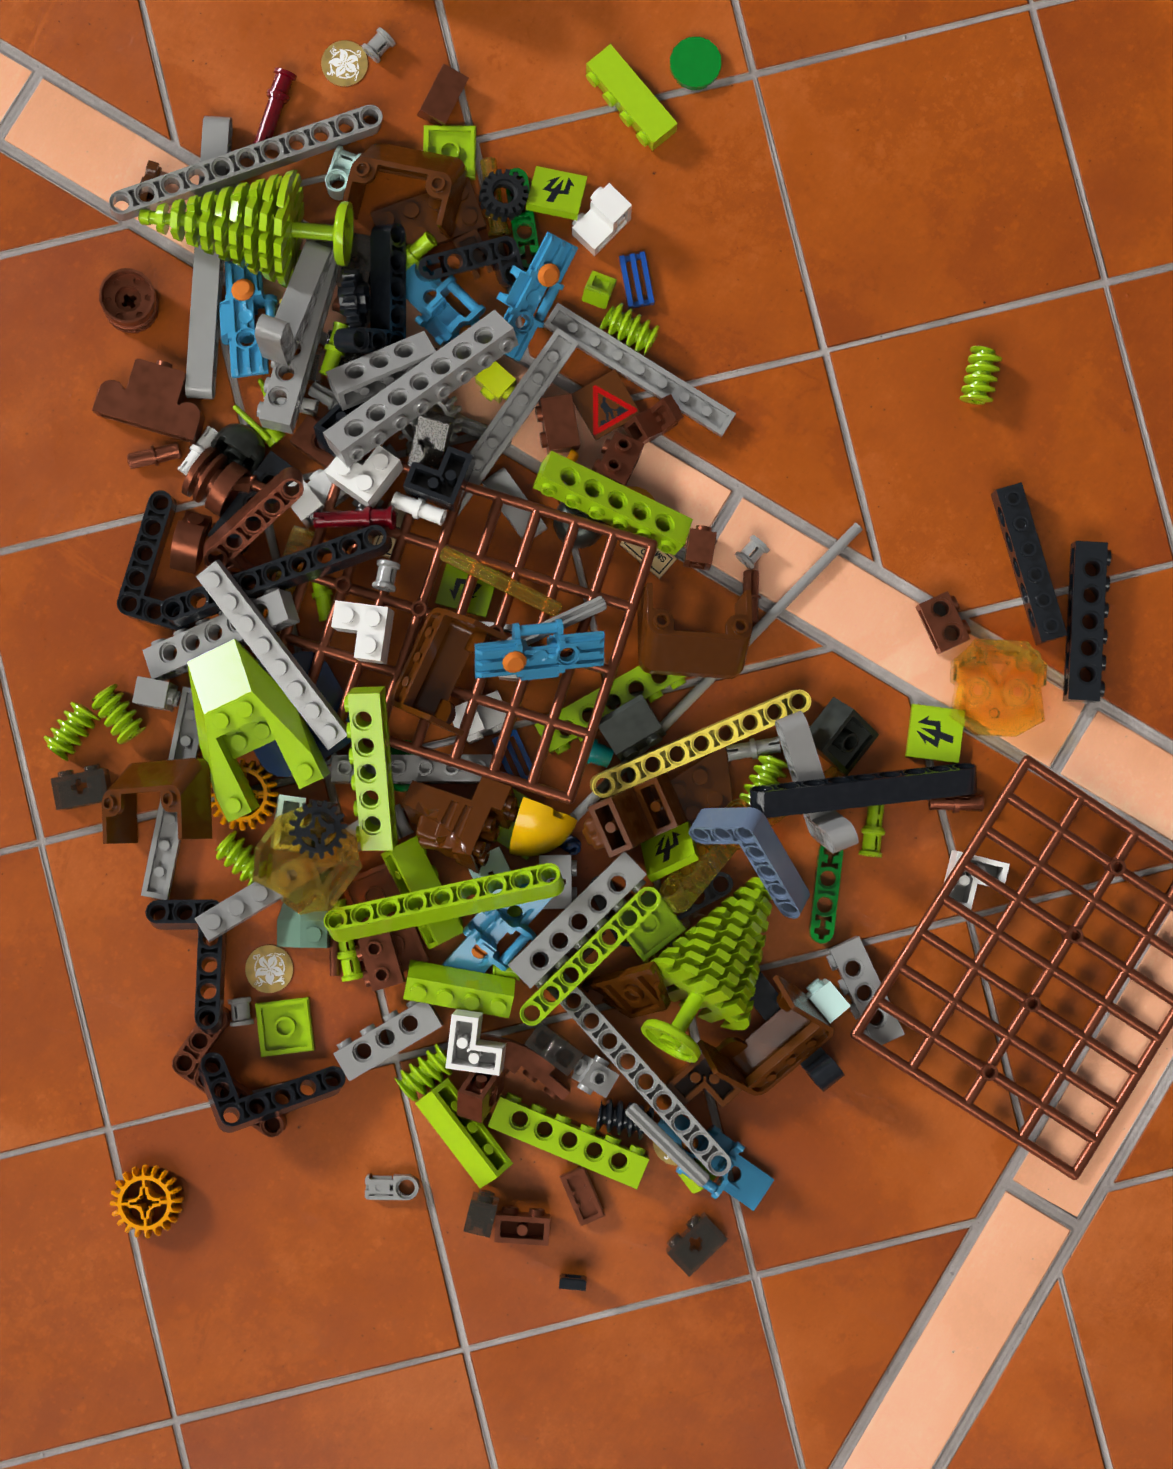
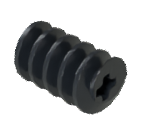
M608 1098L605 1104L601 1100L596 1130L599 1131L603 1124H606L607 1133H610L613 1127L616 1126L617 1135H621L624 1129H627L628 1137H631L635 1131L638 1132V1139L640 1140L645 1135L625 1113L627 1108L633 1103L629 1102L624 1109L622 1100H619L615 1107H613L612 1098ZM639 1105V1107L644 1111V1106ZM650 1107L646 1114L652 1120L654 1117V1109Z

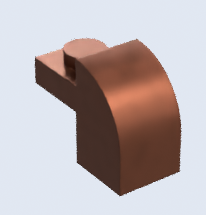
M670 394L663 397L650 409L634 415L622 426L629 437L646 444L677 426V422L684 418Z
M186 511L182 521H178L171 545V569L196 574L203 559L204 541L212 525V516Z

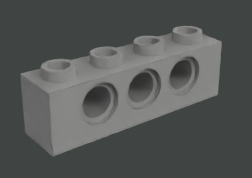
M422 331L329 370L326 374L331 390L344 411L369 400L435 353L436 350L425 331Z
M854 936L828 948L830 955L826 956L832 971H838L841 979L837 982L843 995H849L852 1001L849 1008L853 1017L857 1020L862 1015L881 982L860 937ZM850 961H856L859 965L858 972L853 976H849L845 970L846 964ZM862 985H867L870 989V995L865 1000H860L857 997V990ZM880 1008L878 1010L881 1013V1020L877 1024L869 1022L863 1032L881 1045L905 1035L899 1021Z
M409 1001L406 1003L408 1009L399 1014L397 1010H394L384 1016L385 1023L378 1027H375L373 1023L359 1031L362 1036L352 1041L351 1037L337 1044L336 1046L339 1050L333 1054L349 1082L442 1027L444 1024L433 1005ZM411 1015L417 1019L418 1026L416 1029L408 1030L405 1028L403 1020L406 1016ZM389 1029L394 1033L395 1039L393 1043L386 1044L381 1040L380 1034L382 1030ZM366 1043L371 1047V1055L364 1058L358 1054L357 1048L359 1044Z

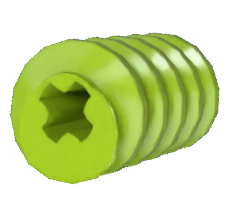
M620 303L616 308L612 306L604 317L600 329L604 330L609 326L608 334L611 336L618 331L617 340L622 341L627 337L626 345L628 347L636 342L635 351L640 352L645 348V356L658 335L659 325L649 329L651 320L648 319L641 324V314H638L634 319L631 318L633 309L630 308L623 313V303Z
M972 346L970 348L972 355L968 357L970 365L966 367V372L969 375H966L963 379L967 385L962 386L961 392L964 395L960 396L959 399L970 404L993 402V398L987 396V393L995 392L996 389L990 386L989 382L998 381V378L991 375V373L1000 371V368L993 364L994 362H1001L1002 357L996 355L995 350L991 348Z
M113 684L102 690L92 699L94 701L92 709H101L98 717L100 719L107 718L104 725L106 727L113 726L110 733L113 736L119 735L117 738L118 744H124L139 735L146 727L139 728L143 719L133 720L132 717L137 711L135 709L126 710L130 701L121 703L120 699L124 693L114 694L113 692L118 685Z
M74 702L70 703L74 712L64 711L67 720H57L61 728H50L54 737L46 735L43 737L47 742V747L65 761L69 760L65 752L75 753L72 744L79 746L82 744L78 735L83 737L89 735L85 727L92 729L95 727L92 718L101 720L87 707Z
M770 755L759 756L758 760L762 765H754L753 767L758 775H749L748 778L753 784L744 785V789L749 794L741 793L739 798L750 807V788L779 784L777 781L778 777H787L782 771V768H788L787 763Z
M234 830L216 848L215 851L218 850L216 859L221 860L226 857L224 866L229 867L234 864L232 873L235 875L242 872L239 880L244 882L250 879L249 886L267 875L273 867L268 870L266 869L268 859L261 862L258 861L260 852L253 855L250 854L253 848L252 845L243 848L242 845L245 838L243 837L236 841L237 831Z
M438 1044L434 1045L436 1054L429 1050L426 1051L428 1060H424L421 1057L417 1058L418 1067L412 1063L409 1064L411 1073L408 1074L401 1070L402 1079L399 1080L394 1077L399 1087L412 1101L416 1102L418 1100L417 1092L422 1095L427 1093L425 1085L432 1089L435 1087L434 1078L442 1082L444 1080L442 1072L449 1076L453 1073L452 1069L445 1068L447 1055Z

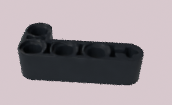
M502 236L425 256L416 263L415 274L421 281L430 282L493 265L499 284L505 288H512L514 282H509L506 279V269H511L513 265L523 271L524 268L516 241L509 236ZM499 243L508 245L510 251L508 256H503L499 253ZM475 249H479L484 253L485 259L482 263L474 260L473 251ZM453 255L459 259L460 265L458 269L449 267L447 261L449 256ZM427 262L428 266L440 263L441 268L433 270L429 275V272H424L422 267L426 266Z

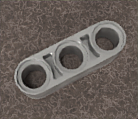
M504 467L482 482L484 487L528 500ZM503 504L502 513L520 538L523 539L531 512ZM541 518L534 538L547 529Z

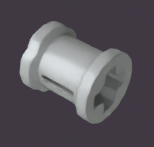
M381 27L376 30L377 34L367 44L363 43L361 46L363 51L376 63L381 61L380 57L389 47L396 45L393 38Z
M751 535L750 542L741 552L737 551L735 556L747 568L753 570L755 562L763 553H768L770 549L755 535Z
M377 560L376 565L379 567L376 581L372 583V587L381 591L395 592L396 572L400 570L401 565L389 560Z
M251 997L227 1000L228 1004L231 1005L232 1012L230 1027L254 1024V1019L250 1015L249 1002L252 1001Z

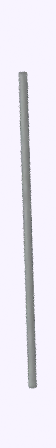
M855 522L752 627L749 646L863 530L859 524ZM704 677L660 722L665 732L717 678ZM647 746L640 750L637 756L644 754L650 747ZM630 767L624 768L620 776L622 777ZM605 778L596 787L598 792L604 793L609 789L610 783L608 779ZM591 792L570 816L578 822L589 811L588 807L595 804L601 797Z

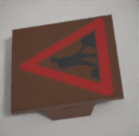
M615 369L572 393L573 403L595 441L621 427L634 415L640 413Z

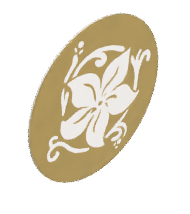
M343 40L331 44L325 50L321 60V67L325 77L333 84L351 86L359 82L366 74L368 59L361 46L352 41Z
M274 945L261 946L254 950L247 959L245 966L246 977L249 983L258 991L264 993L278 992L290 982L293 974V963L290 956L282 948Z

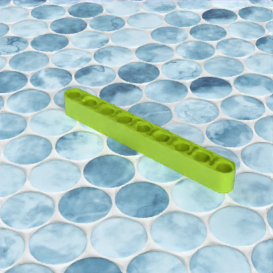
M545 863L335 908L326 913L324 925L334 941L345 942L552 898L563 892L565 883L559 867L552 863ZM550 878H555L552 882H546ZM528 883L526 887L519 888L522 884ZM502 889L499 893L492 894L495 890ZM470 895H475L472 899H466ZM449 900L448 903L440 905L443 901ZM422 906L420 910L413 911L416 907ZM391 912H396L392 916H387ZM369 917L367 921L361 922L364 918ZM343 923L340 927L335 928L337 924Z

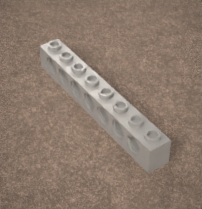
M306 239V241L310 240L333 248V241ZM334 257L308 320V327L304 330L297 349L301 350L300 353L293 357L289 366L271 360L273 371L271 377H267L265 380L264 392L266 395L264 402L260 401L257 408V417H259L260 423L264 428L289 434L294 433L341 266L336 264ZM286 373L294 374L290 380L281 379ZM284 397L287 399L282 405L274 404L277 398Z
M493 310L324 431L323 435L329 448L347 468L361 460L364 455L383 444L385 440L399 430L404 429L407 424L426 413L428 409L439 401L447 398L450 393L463 384L468 383L471 378L490 367L500 357L511 352L518 345L514 328L496 310Z

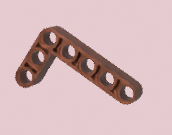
M294 467L283 469L206 540L203 547V560L207 567L219 559L231 575L255 567L240 552L303 495L304 484L300 470ZM289 481L297 483L295 486L285 485ZM269 499L278 500L275 504H269L266 501ZM255 516L259 519L257 521H250L247 518ZM238 534L240 537L234 539L230 538L229 535ZM213 551H218L222 554L215 556L211 555L210 553ZM239 568L240 571L232 572L230 571V569ZM252 580L247 584V590L253 589L249 586L256 584V580Z
M224 1007L222 1028L217 1033L205 1034L196 1024L172 1060L173 1070L204 1093L205 1090L198 1072L204 1055L210 1052L230 1023L231 1014L226 1007ZM211 1014L204 1017L203 1025L209 1026L213 1024ZM198 1033L206 1035L208 1043L205 1047H200L196 1044L195 1038ZM183 1055L191 1058L192 1066L190 1069H184L181 1066L180 1059ZM212 1063L205 1064L206 1070L211 1073L219 1070ZM232 1078L239 1099L254 1094L250 1089ZM224 1088L214 1089L216 1096L220 1098L225 1097L223 1094ZM255 1103L258 1107L257 1114L262 1113L263 1108L261 1105ZM284 1114L275 1117L280 1122V1128L277 1131H273L268 1127L267 1120L252 1125V1127L267 1137H276L285 1130L287 1119Z

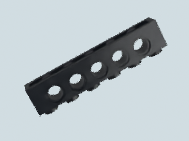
M1022 482L996 489L991 494L1035 645L1060 639L1066 636L1067 632Z
M1075 541L1070 547L1063 701L1096 703L1100 701V697H1103L1105 693V683L1101 681V674L1106 668V655L1102 654L1103 644L1107 643L1108 637L1107 629H1104V618H1107L1109 613V604L1105 602V593L1110 588V577L1106 576L1107 566H1110L1111 550H1108L1107 542ZM1087 563L1095 566V576H1089L1086 573L1085 565ZM1086 589L1094 593L1095 600L1093 603L1085 600L1084 591ZM1084 616L1092 618L1094 623L1092 629L1084 627L1082 623ZM1083 642H1088L1092 646L1090 656L1082 652L1081 645ZM1082 668L1090 671L1091 678L1089 682H1085L1080 678V670Z

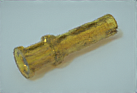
M493 157L480 160L484 181L485 177L488 178L489 173L492 171L494 174L496 173L497 160ZM497 188L494 191V197L503 203L501 188ZM492 213L489 217L485 214L490 228V232H488L489 239L502 236L510 237L512 235L511 230L508 228L507 220L506 222H501V217H498L497 221L493 220L494 215Z

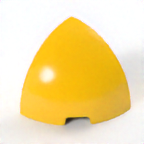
M523 797L513 828L509 853L516 856L531 857L550 852L560 846L570 836L577 820L568 814L554 810L552 807Z

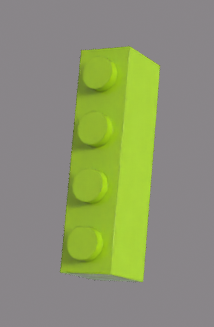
M611 44L586 63L587 80L593 87L598 86L601 89L606 103L610 107L615 106L622 122L627 127L632 126L637 132V139L644 147L648 145L653 151L677 132L678 123Z
M417 836L395 846L394 850H387L381 854L400 894L442 886L438 879V871L431 865L426 856L427 851L421 848ZM449 900L443 901L440 905L448 903ZM422 906L416 907L413 911L420 910ZM461 917L417 926L428 949L463 933L464 930Z
M410 960L403 999L509 1018L514 999L515 979Z
M446 1078L415 1102V1104L481 1189L498 1178L513 1162L483 1123L457 1115L458 1090Z

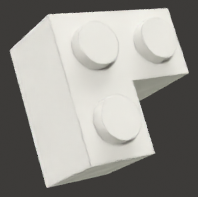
M610 183L604 189L599 187L590 197L592 199L590 210L586 214H579L578 219L572 222V235L593 256L631 220L632 204Z
M377 446L363 465L355 462L347 468L336 456L325 470V474L330 482L365 507L372 506L374 508L402 472L403 466L400 459L383 447Z
M322 469L315 471L309 477L310 481L307 484L303 480V495L290 506L307 528L314 525L313 519H316V517H313L314 511L322 512L332 484L327 478L325 470ZM292 482L288 486H295L297 483ZM342 489L340 490L335 508L349 497Z
M335 600L331 627L340 632L357 634L354 658L362 662L387 665L394 611L389 607Z
M498 690L485 695L502 701ZM468 701L455 706L456 716L453 724L458 729ZM478 705L467 742L472 744L483 739L482 733L491 729L493 733L501 731L506 713Z
M951 851L944 882L963 852ZM974 855L971 860L972 863L1005 884L1010 864ZM964 871L949 896L971 910L977 884L988 885Z
M456 1009L452 1014L445 1068L497 1076L503 1071L507 1043L480 1039L483 1019L482 1012Z

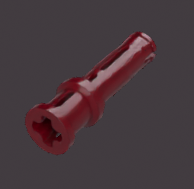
M276 67L274 69L275 77L272 86L266 92L269 99L253 144L273 137L283 105L289 102L290 97L288 94L292 82L297 79V75L282 68Z
M367 506L363 511H314L313 517H316V519H313L315 529L332 527L366 528L372 525H379L395 530L397 523L394 506H389L385 509H373L372 506Z

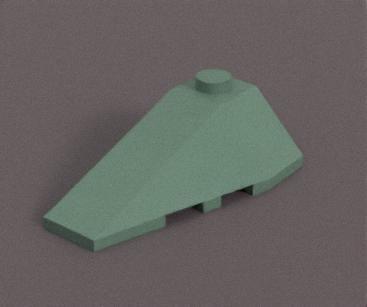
M305 840L307 844L315 846V841ZM332 869L285 896L277 919V947H330V934L324 925V917L330 911Z

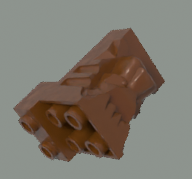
M666 772L589 806L591 818L584 821L585 828L582 832L589 845H593L597 850L605 847L609 857H613L636 847L654 836L676 828L688 820Z
M481 777L472 800L412 780L402 802L410 822L418 825L416 834L421 848L438 850L443 855L456 859V863L478 874L481 867L485 866L489 860L490 851L488 850L491 843L497 841L500 827L509 829L512 821H516L520 808L512 786L485 777Z

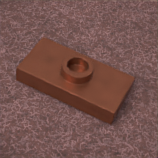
M580 1166L559 1176L580 1226L605 1216L585 1167Z

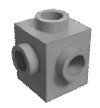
M584 1055L576 1063L571 1078L578 1081L577 1088L591 1095L595 1091L606 1098L619 1074L607 1068L609 1062L598 1055H595L593 1059Z

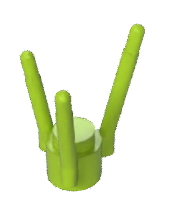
M259 378L258 383L265 397L264 382ZM237 405L233 406V409L259 433L269 448L286 435L281 431L260 427Z

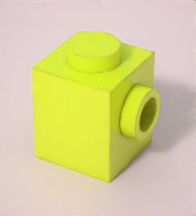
M496 361L475 377L476 383L482 388L480 390L481 394L489 401L494 399L498 403L503 399L507 400L517 385L516 378Z

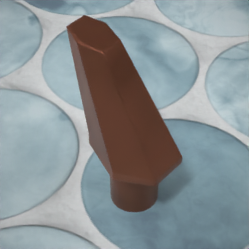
M257 475L241 477L232 489L250 493L252 490L259 492L267 484L256 480Z

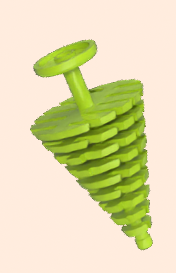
M298 170L287 171L284 176H279L280 174L271 175L267 181L265 178L258 179L256 182H252L251 186L248 182L238 184L234 193H232L234 188L229 186L222 188L219 195H215V190L206 192L203 200L198 195L189 197L187 204H185L184 199L175 200L172 203L170 213H168L170 209L168 203H163L157 206L156 211L142 209L138 215L141 225L154 224L156 225L157 232L164 235L168 233L170 225L173 239L182 242L185 236L188 245L198 248L201 244V249L205 253L214 255L216 251V254H219L218 258L227 262L232 258L234 259L232 263L243 269L244 266H247L248 270L255 275H258V272L261 271L265 279L272 282L278 280V283L285 288L289 284L302 252L299 249L303 239L333 241L334 259L339 266L347 267L352 254L354 235L352 203L343 201L339 204L334 225L302 222L304 216V202H302L304 195L303 187H300L302 180L300 173L297 174Z
M752 877L745 883L746 887H740L733 893L734 897L731 896L721 903L723 906L713 909L708 917H704L695 927L685 932L684 937H680L673 942L672 945L675 947L666 948L658 958L652 960L658 966L665 987L675 985L669 987L667 993L673 1002L682 1000L679 1004L681 1009L672 1024L658 1019H647L640 1029L642 1034L656 1047L679 1060L695 1063L701 1055L698 1044L685 1033L699 1009L707 1007L701 1010L697 1017L709 1023L725 1019L720 1027L726 1029L745 1030L750 1025V1011L753 1009L754 1000H748L755 994L756 980H758L760 972L759 964L763 957L762 948L766 941V935L763 936L760 933L767 931L769 922L766 919L771 914L772 905L768 901L772 900L759 877Z

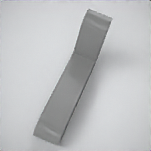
M310 240L306 241L275 317L261 314L257 321L255 338L263 358L289 366L292 362L333 261V248Z
M798 711L776 720L775 727L792 781L824 779L825 776L813 737L803 712ZM837 811L803 814L811 836L831 853L834 854L859 843L858 835L852 823Z

